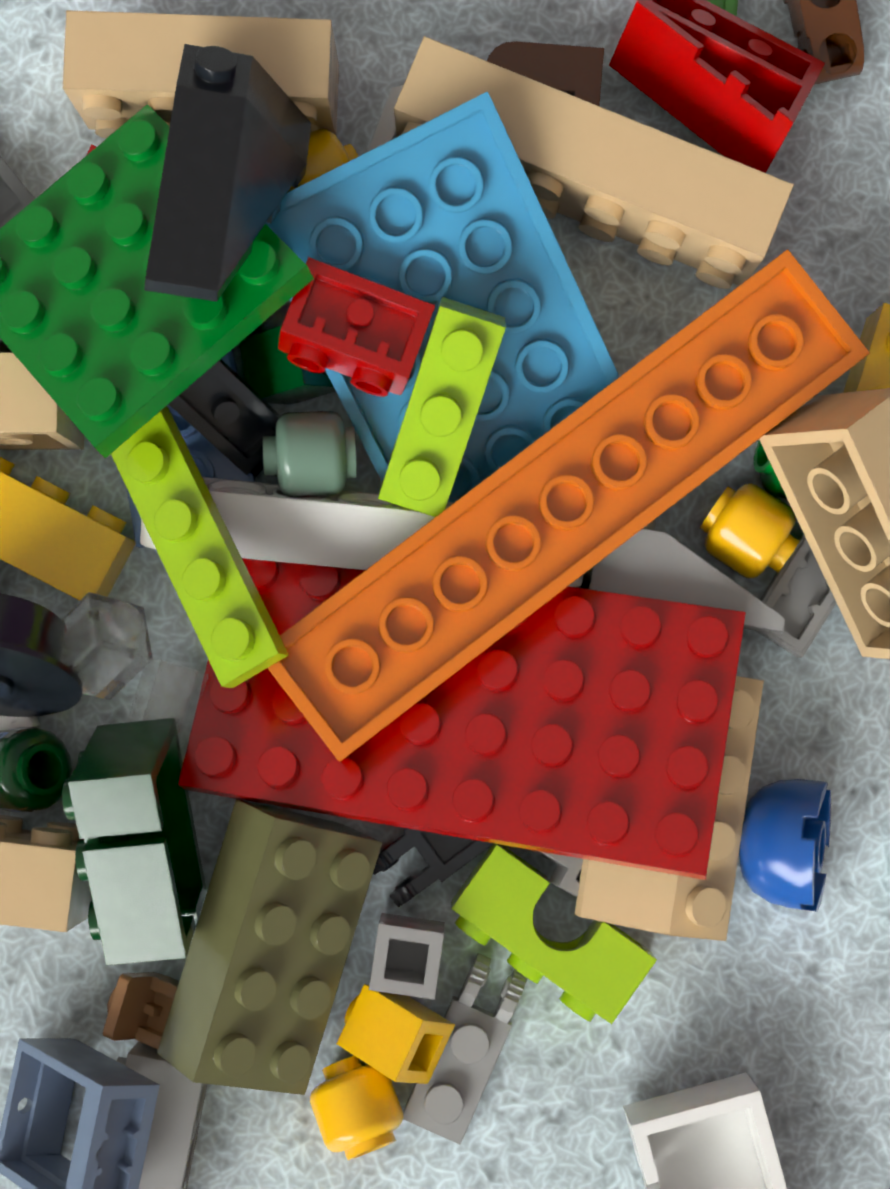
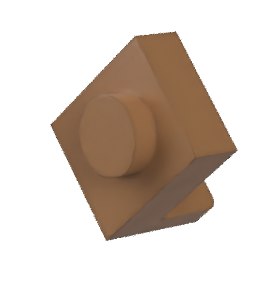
M156 972L121 974L108 1000V1015L103 1029V1036L113 1041L135 1039L158 1049L179 981Z

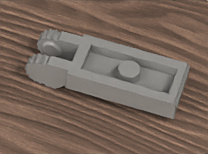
M477 953L458 997H452L444 1018L454 1023L455 1027L428 1084H414L403 1110V1120L461 1145L512 1027L510 1019L515 1012L528 979L517 970H514L511 976L507 977L502 987L501 999L494 1013L473 1005L480 988L485 985L491 970L489 966L491 958Z

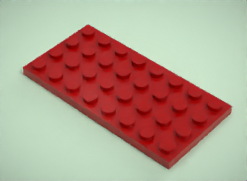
M242 558L279 635L283 634L365 571ZM568 586L341 762L336 759L268 668L234 688L221 687L208 659L178 785L188 791L706 880L746 612Z

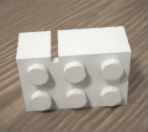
M747 1073L623 1106L636 1157L643 1174L642 1179L645 1189H787L761 1092Z

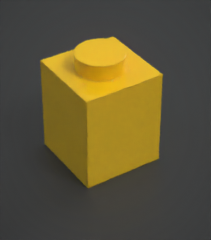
M364 984L360 994L353 999L346 1011L345 1026L336 1044L394 1082L428 1084L455 1024L409 996L369 990V985Z

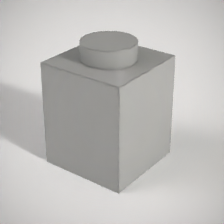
M381 913L369 990L435 1000L445 922Z

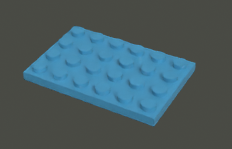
M488 91L286 193L281 201L278 215L271 224L266 222L271 230L305 264L308 257L435 305L402 395H396L391 392L385 397L371 395L354 387L350 383L351 377L327 368L325 370L381 481H383L399 428L410 400L442 297L503 316L506 323V329L448 502L455 503L620 377Z

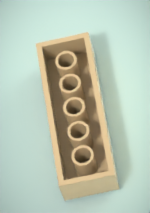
M423 37L394 107L396 137L488 91L546 218L553 219L557 213L579 221L578 228L592 238L604 242H613L615 236L639 245L637 253L657 264L669 266L672 265L674 260L696 268L695 275L699 280L721 289H730L732 283L740 286L750 278L765 258L794 184L428 37Z

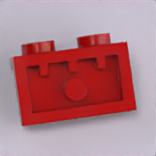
M308 257L306 265L314 279L293 296L280 330L278 349L288 353L287 359L304 370L324 373L327 368L351 377L350 383L354 387L368 394L385 397L391 392L396 395H402L435 305Z

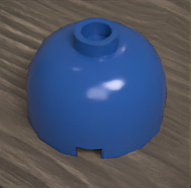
M805 779L779 780L763 786L750 798L747 804L738 856L740 857L741 873L752 892L770 903L791 909L818 912L826 881V874L821 873L824 861L825 845L829 847L831 829V792L827 790V782Z

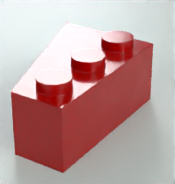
M637 0L609 63L611 68L722 156L764 173L770 167L825 65L823 61L707 0Z

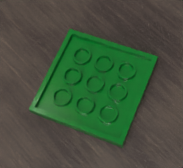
M148 104L0 228V338L105 459L314 279L307 265L265 223L253 241L252 252L217 302L144 290L170 128Z

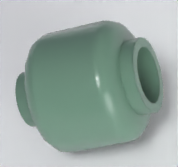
M334 411L287 412L282 414L276 423V436H263L264 475H277L280 490L289 497L334 496L340 494L346 486V479H356L354 426L344 427L343 419Z

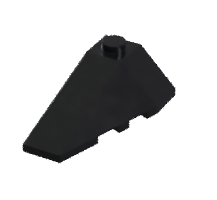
M184 44L145 277L144 290L217 302L252 252L253 241L266 222L271 224L280 212L281 201L291 186L296 188L305 176L311 122L251 55L234 53L219 46L200 47Z

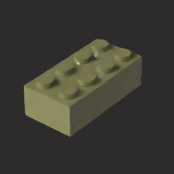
M236 799L157 1054L195 1083L305 1095L382 842L338 822Z

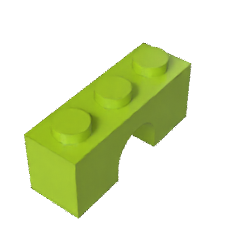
M445 297L441 298L410 400L382 481L378 499L433 517L438 516L446 509L506 329L505 317Z
M500 844L490 846L451 901V909L459 914V917L454 922L455 925L469 937L484 946L492 938L512 952L507 962L532 982L538 984L542 977L545 976L564 990L559 997L560 1001L583 1019L591 1022L597 1014L612 1025L657 961L655 956L649 949L614 924L593 920L580 937L572 941L555 942L545 938L533 925V911L537 901L550 884L547 876L506 846Z

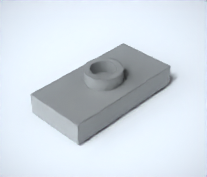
M803 531L798 537V540H800L799 544L779 573L775 574L760 598L762 602L786 618L782 635L756 631L797 658L804 656L836 604V600Z

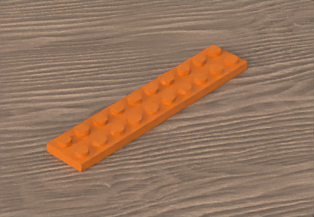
M787 249L281 634L280 637L289 656L268 667L269 671L336 759L341 762L754 444L767 432L863 360L870 352Z

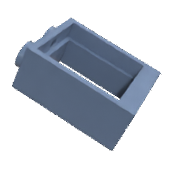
M19 1038L0 1128V1174L22 1189H139L160 1084L77 1039ZM77 1082L85 1087L86 1090L70 1161L62 1156L60 1152L74 1084ZM23 1098H27L26 1106L18 1111L19 1102Z

